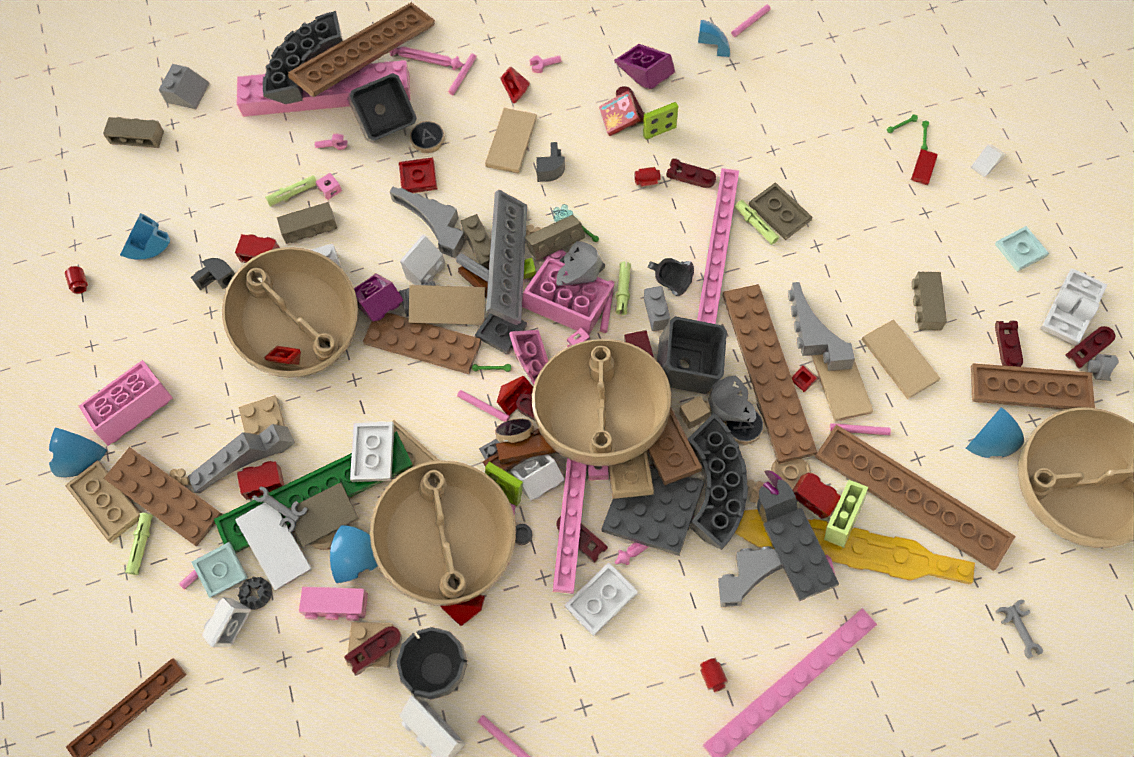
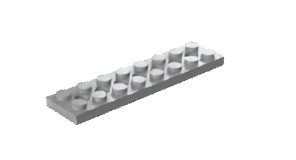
M498 189L494 194L486 311L514 325H518L521 323L525 258L524 237L526 236L527 204Z

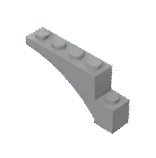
M392 186L389 191L392 202L404 206L419 216L435 234L440 252L456 258L466 242L464 232L459 228H454L459 219L457 209L451 205L441 204L435 199L430 200L418 193L413 194L403 188Z
M792 282L791 290H788V300L792 301L791 316L795 317L794 332L798 333L797 348L801 349L802 356L823 354L824 364L827 363L828 371L852 369L855 358L851 342L847 343L836 336L817 318L805 299L800 282Z
M272 424L259 435L242 432L188 475L194 493H201L221 478L246 465L274 454L283 453L295 443L288 427Z
M762 547L761 550L754 551L752 548L740 549V552L736 553L738 576L725 574L722 575V578H718L720 607L741 606L743 598L758 583L776 571L783 569L773 547Z

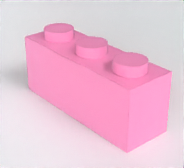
M302 587L299 612L306 619L316 620L320 616L325 617L327 620H338V617H346V620L358 621L359 618H365L368 593L365 589Z

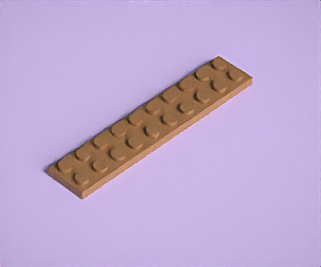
M410 2L289 72V78L312 97H315L434 26L435 20Z
M759 284L724 291L722 296L778 464L816 455L817 449Z
M837 424L815 455V458L851 481L867 486L868 492L993 571L997 569L1016 537Z

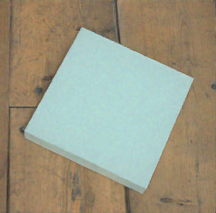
M1027 226L1001 238L995 243L996 247L1017 272L1049 255V252Z
M230 542L191 561L209 598L248 578Z

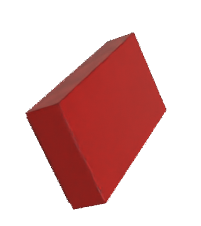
M921 149L911 180L928 185L938 154Z

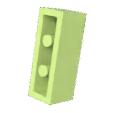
M848 480L828 523L824 540L844 548L865 502L868 491L867 486Z

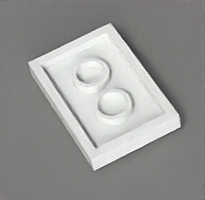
M393 422L353 424L350 475L352 482L392 481Z
M608 562L564 607L594 637L638 594V591Z

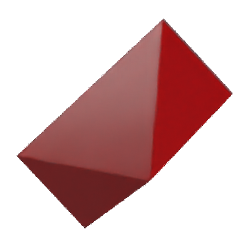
M509 67L500 77L513 103L520 99L530 85V82L513 67Z
M276 346L264 359L266 361L299 365L301 351L296 348Z
M525 376L502 385L497 398L498 405L510 416L517 409V399L523 394L531 395L533 393V386Z
M479 595L459 604L440 605V607L462 626L482 611L485 595Z

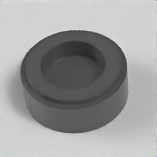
M526 524L516 525L515 543L519 545L528 544L533 536L531 528Z

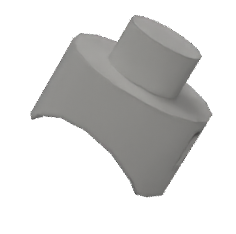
M1098 354L1095 360H1089L1087 369L1088 372L1093 373L1096 380L1112 381L1110 378L1111 373L1119 361L1116 355Z

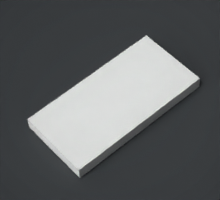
M264 502L235 519L272 587L274 590H277L312 568L293 534L288 531V525L286 523L283 527L279 525L280 521L284 519L281 513Z

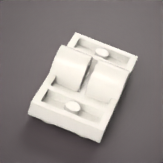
M1071 268L1040 329L1075 346L1079 344L1089 322L1100 306L1099 302L1107 284Z

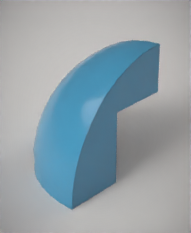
M701 20L698 43L718 45L717 56L730 57V46L724 32L717 25Z
M140 213L120 256L135 260L149 259L157 256L169 245V235L167 232L158 229L159 224Z
M1001 407L965 449L985 458H990L991 456H1002L1003 458L1015 453L1022 447L1024 435L1015 419Z
M55 427L49 444V451L53 453L49 466L56 477L78 476L97 460L100 461L107 449L83 436Z
M341 525L337 530L330 550V566L336 583L354 580L358 578L360 572L366 569L372 571L377 567L368 533L346 525Z

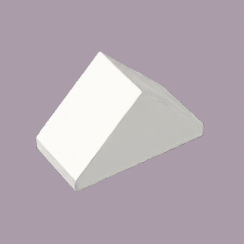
M988 144L970 168L985 178L1007 154L993 144Z

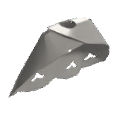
M576 241L564 257L565 266L558 271L557 286L596 281L602 266V259L592 245L583 241Z
M736 375L720 380L713 387L708 397L712 414L715 413L724 421L754 422L756 420V411L753 404L747 401L749 394L747 387L744 386L743 382ZM734 381L736 382V385L739 386L738 388L733 386Z

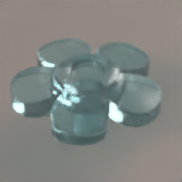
M562 204L561 209L559 207L553 209L555 214L553 219L557 222L572 215L573 211L568 210V205Z

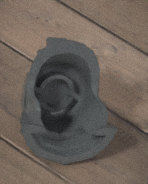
M665 258L658 264L650 261L647 267L655 271L657 282L669 288L675 296H680L686 292L692 283L694 265L691 261L679 262L672 258Z

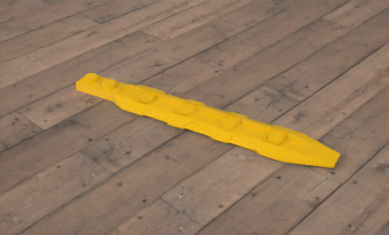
M744 510L743 517L735 534L757 547H773L758 510ZM808 519L824 554L828 555L832 562L845 564L855 569L889 574L891 577L910 581L929 575L970 585L973 583L974 562L933 554L915 540L896 536L894 538L883 536L855 527L852 529L843 548L824 540L828 526L827 521Z

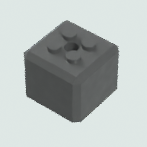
M394 73L352 90L347 98L365 140L370 142L413 125L417 119L399 76ZM381 104L384 106L385 111L383 114L376 113V105Z
M677 316L669 321L659 336L657 362L667 375L670 388L707 394L724 376L727 330L722 325ZM681 360L687 361L688 364H689V367H688V368L682 367L681 364H680V361H681Z

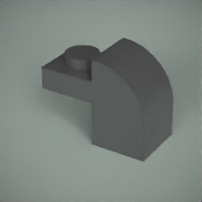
M550 142L551 157H536L537 182L554 181L564 173L565 156H561V149H558L557 142Z
M208 258L202 261L205 267L190 277L200 291L215 280L222 289H225L235 273L224 260Z

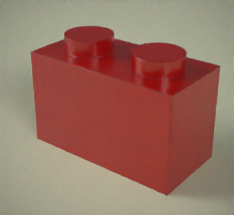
M241 234L235 254L240 262L247 263L261 253L280 247L277 241L271 237L263 238L253 234Z
M267 461L260 466L246 467L243 471L237 472L240 493L246 500L252 499L254 495L257 497L263 496L264 492L259 489L260 486L266 488L269 492L284 486L281 467L276 461Z
M808 472L800 477L792 490L796 500L821 519L829 517L841 496L837 494L835 488L825 485L817 475Z

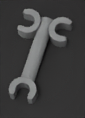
M260 486L259 489L264 492L263 497L258 498L254 495L253 499L257 502L267 503L287 518L282 519L279 525L283 527L286 522H290L291 527L288 531L292 533L296 529V523L300 516L306 515L308 509L305 507L301 512H297V506L300 503L296 501L292 505V510L271 497L266 488Z
M1018 600L1013 606L998 608L995 613H1005L1006 619L1000 621L1001 624L1013 621L1026 646L1024 654L1026 658L1030 659L1033 657L1031 648L1038 655L1043 653V649L1039 644L1033 642L1021 617H1025L1030 613V610L1021 611L1019 605L1023 604L1025 600Z

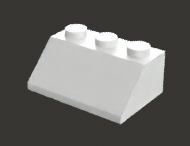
M411 695L399 714V717L403 720L401 722L402 726L407 731H413L418 736L416 741L425 748L427 746L432 751L431 757H455L466 743L423 698Z

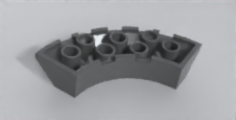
M336 11L319 15L308 24L304 22L295 32L292 30L286 35L285 41L274 49L271 54L272 58L265 67V77H263L262 86L265 98L283 104L303 101V89L289 78V72L343 41Z
M713 413L688 438L702 467L705 482L704 502L697 515L691 521L690 529L706 543L722 550L731 540L743 517L748 485L746 465L739 450V445L734 440L731 431L725 423Z

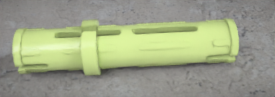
M312 175L286 188L281 187L279 191L265 196L271 207L283 200L288 201V198L316 186L317 180ZM307 183V185H305V186H303V187H300V188H298V189H296V190H293V189H295V188H297V187H299V186H302V185H304V184ZM290 191L289 193H287V194H285V195H283V196H281V197L276 198L277 196H280V195H282V194H284V193Z
M740 200L735 205V209L745 217L744 220L747 223L750 222L771 245L779 240L780 236L744 200Z
M626 261L621 262L619 265L618 292H616L615 296L617 299L615 312L618 315L620 310H622L621 315L627 314L628 300L630 299L631 263L627 262L625 267Z
M140 513L137 529L133 532L135 537L125 570L127 574L139 575L147 538H150L151 534L149 533L153 518L151 514Z

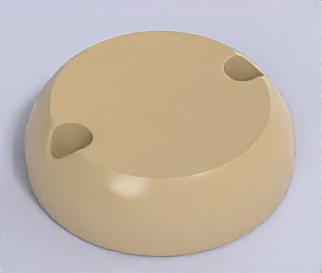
M285 247L273 249L249 260L230 280L222 304L224 329L235 351L251 366L264 373L278 377L294 378L308 376L332 365L350 345L358 323L359 312L356 293L346 273L328 257L304 248ZM276 346L296 348L301 351L299 365L266 361L264 357Z
M588 340L567 347L545 364L533 387L532 408L535 422L541 435L554 450L570 460L582 464L609 466L634 459L648 450L659 439L667 425L671 410V390L663 368L646 351L630 343L618 340Z
M1096 408L1067 409L1048 417L1029 435L1023 445L1018 462L1019 485L1023 497L1033 514L1055 534L1083 546L1109 548L1134 541V423L1113 412Z
M432 461L419 464L396 477L378 499L373 511L370 527L373 556L378 568L388 582L403 595L415 601L441 606L469 601L481 595L496 583L510 562L516 539L513 510L500 486L477 468L455 461ZM434 479H436L439 482L437 488L435 486ZM454 579L458 580L459 582L457 590Z

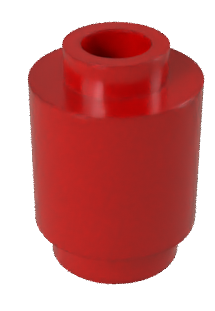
M648 167L634 171L636 186L640 185L642 187L658 184V180H661L660 170H656V167Z
M78 266L69 267L64 272L68 288L74 294L85 292L88 283L83 268Z
M716 658L702 662L700 664V672L708 690L713 689L714 692H718L726 688L725 684L728 680L720 662H717Z

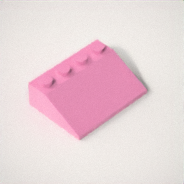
M548 256L524 290L522 307L574 330L582 328L589 335L606 305L614 284L597 277L594 282L557 286L558 271L565 266V263Z
M142 360L79 405V408L93 431L109 446L111 443L118 441L126 432L133 430L141 421L149 418L160 407L167 405L173 397Z

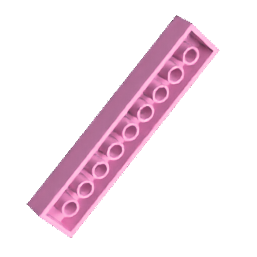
M406 60L368 64L315 97H312L303 90V101L283 104L263 96L262 85L265 74L238 76L237 106L243 117L350 106L347 98L352 90L392 73L399 76L410 100L408 66Z

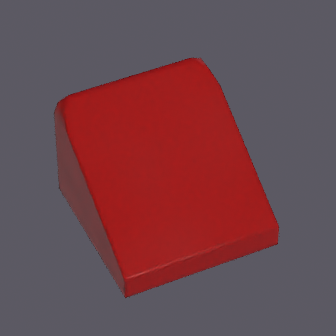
M802 365L792 377L793 383L803 392H806L819 379L805 365Z

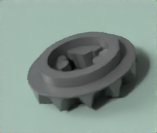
M252 576V578L244 580L243 585L239 587L238 597L241 604L256 610L268 603L271 598L272 589L269 582L264 578ZM251 587L256 590L259 588L257 591L259 599L253 595L250 596L252 594L250 591Z

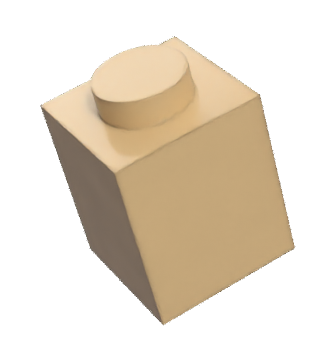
M701 396L680 406L679 415L688 429H691L709 418L711 408L708 402L703 401Z

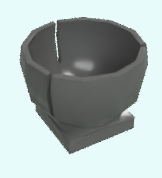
M434 627L416 631L420 639L412 633L401 645L396 662L401 683L412 695L430 700L449 695L453 691H458V685L462 682L467 667V657L463 644L450 631Z

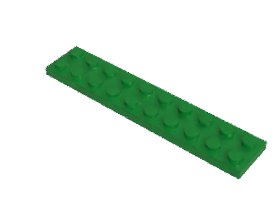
M397 431L394 432L392 477L414 467ZM352 453L269 492V495L287 508H291L294 502L301 503L340 482L348 497L351 498L384 481L352 482L350 480ZM252 500L214 519L223 544L230 542L235 553L250 547L235 519L264 502ZM286 522L288 527H291V523Z

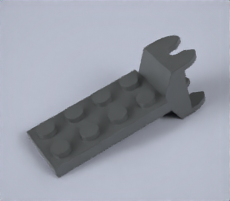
M779 479L777 482L778 495L771 494L769 489L764 486L760 488L757 510L764 522L765 531L800 602L838 586L839 582L803 509H798L796 497L787 482Z

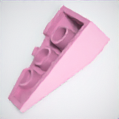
M539 330L510 332L509 335L516 358L534 385L540 371L548 362Z

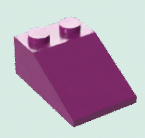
M637 44L614 60L615 64L635 82L648 89L655 88L659 83L675 73L671 54L642 44Z
M377 273L354 288L358 308L373 322L381 320L385 313L389 310H395L404 301L393 282Z

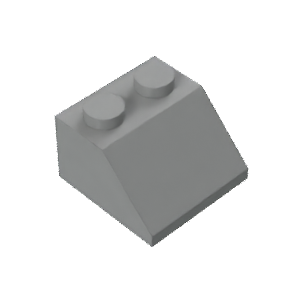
M172 63L158 90L166 103L197 109L210 83L189 67Z

